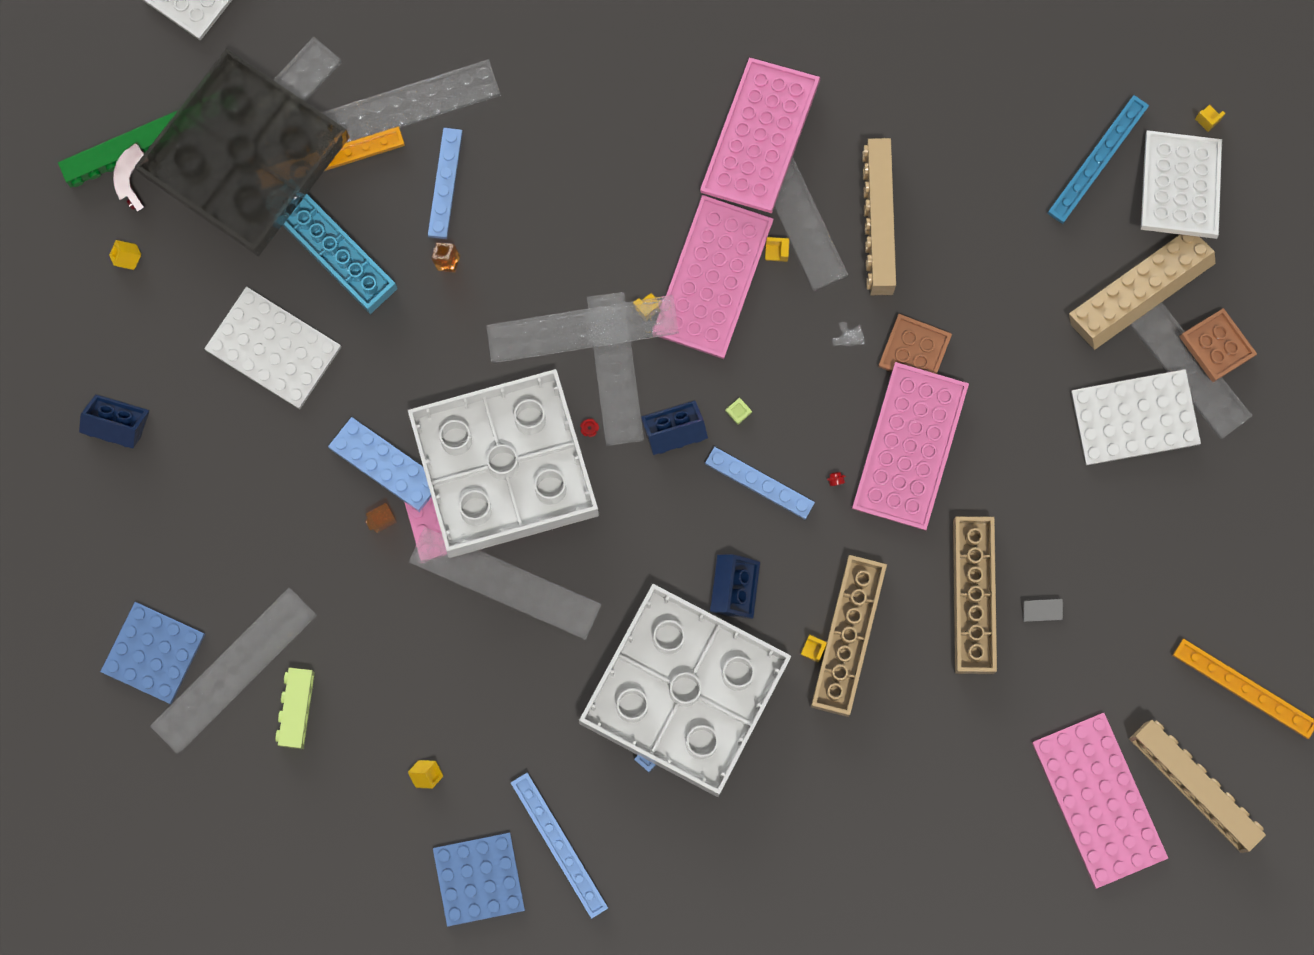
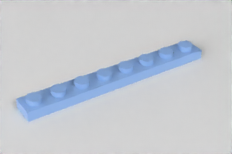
M526 773L512 781L511 785L591 919L607 910L606 903L529 774Z

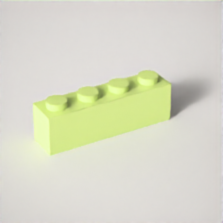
M289 668L288 672H285L284 684H286V691H283L281 696V703H284L283 711L279 712L278 722H281L280 730L276 732L275 739L280 747L304 749L315 674L312 670Z

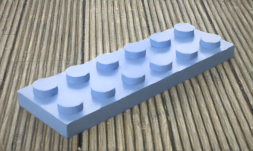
M352 417L328 446L334 453L418 512L422 510L432 497L424 467Z

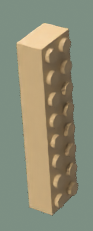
M891 138L868 139L867 145H864V151H862V162H866L863 169V180H866L863 196L867 198L864 205V217L868 216L865 223V235H868L867 242H865V252L869 253L866 260V271L870 272L868 273L866 286L867 290H870V295H893L896 287Z
M1180 234L1070 312L1071 326L1094 350L1212 267L1215 264V251L1198 236Z
M955 517L953 520L955 674H995L997 672L994 517Z
M852 555L848 556L811 708L846 717L850 716L887 564Z
M1150 720L1144 723L1129 740L1240 853L1250 852L1266 836L1263 832L1264 828L1258 822H1253L1248 817L1250 814L1243 807L1239 808L1234 803L1235 799L1228 792L1224 793L1220 789L1221 785L1214 778L1210 779L1205 774L1207 771L1199 763L1196 765L1192 760V755L1187 750H1182L1177 745L1178 741L1172 735L1168 736L1163 731L1164 727L1158 721Z

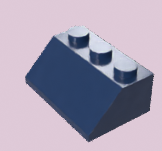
M95 394L80 415L79 433L124 447L134 448L141 438L149 410Z
M695 400L641 417L653 455L663 454L666 451L682 448L685 445L708 439L704 420Z
M734 554L717 555L710 612L725 616L754 618L760 569L759 561Z

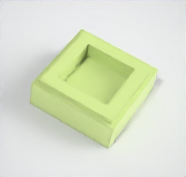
M740 398L725 410L737 425L752 413L750 408Z

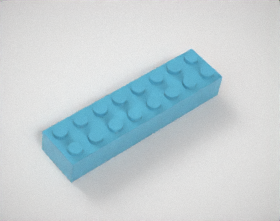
M293 179L287 182L264 204L273 217L369 314L373 313L398 289L395 282Z

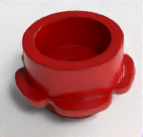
M594 419L584 420L580 425L581 433L584 436L594 437L596 432L599 431V425Z
M841 472L831 473L827 481H829L830 486L844 484V477L846 476L841 475Z

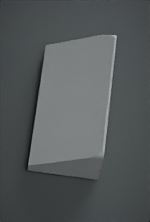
M1063 599L1022 602L1024 622L1063 620Z

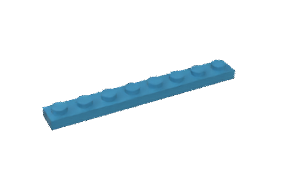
M1133 95L1047 214L1062 224L1066 221L1149 107L1147 103Z

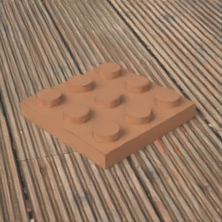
M1224 308L1179 336L1212 383L1257 355Z
M898 314L878 367L892 372L894 364L897 362L937 374L952 334Z

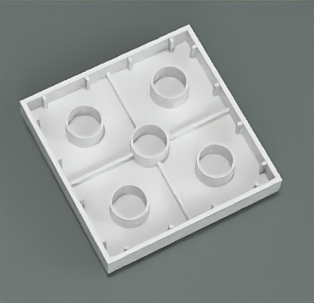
M556 369L408 410L449 558L599 516L598 507Z
M652 584L579 719V724L719 797L790 661L791 655Z

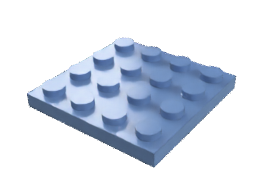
M135 602L100 672L172 704L205 634Z
M511 833L433 848L447 927L525 911Z

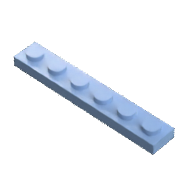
M443 128L428 237L447 239L463 133L459 129Z
M716 447L713 448L705 462V465L806 520L815 504L812 500Z

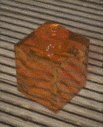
M436 242L431 259L438 271L455 272L460 255L454 244Z
M386 503L366 513L368 519L365 522L369 529H374L376 533L397 523Z

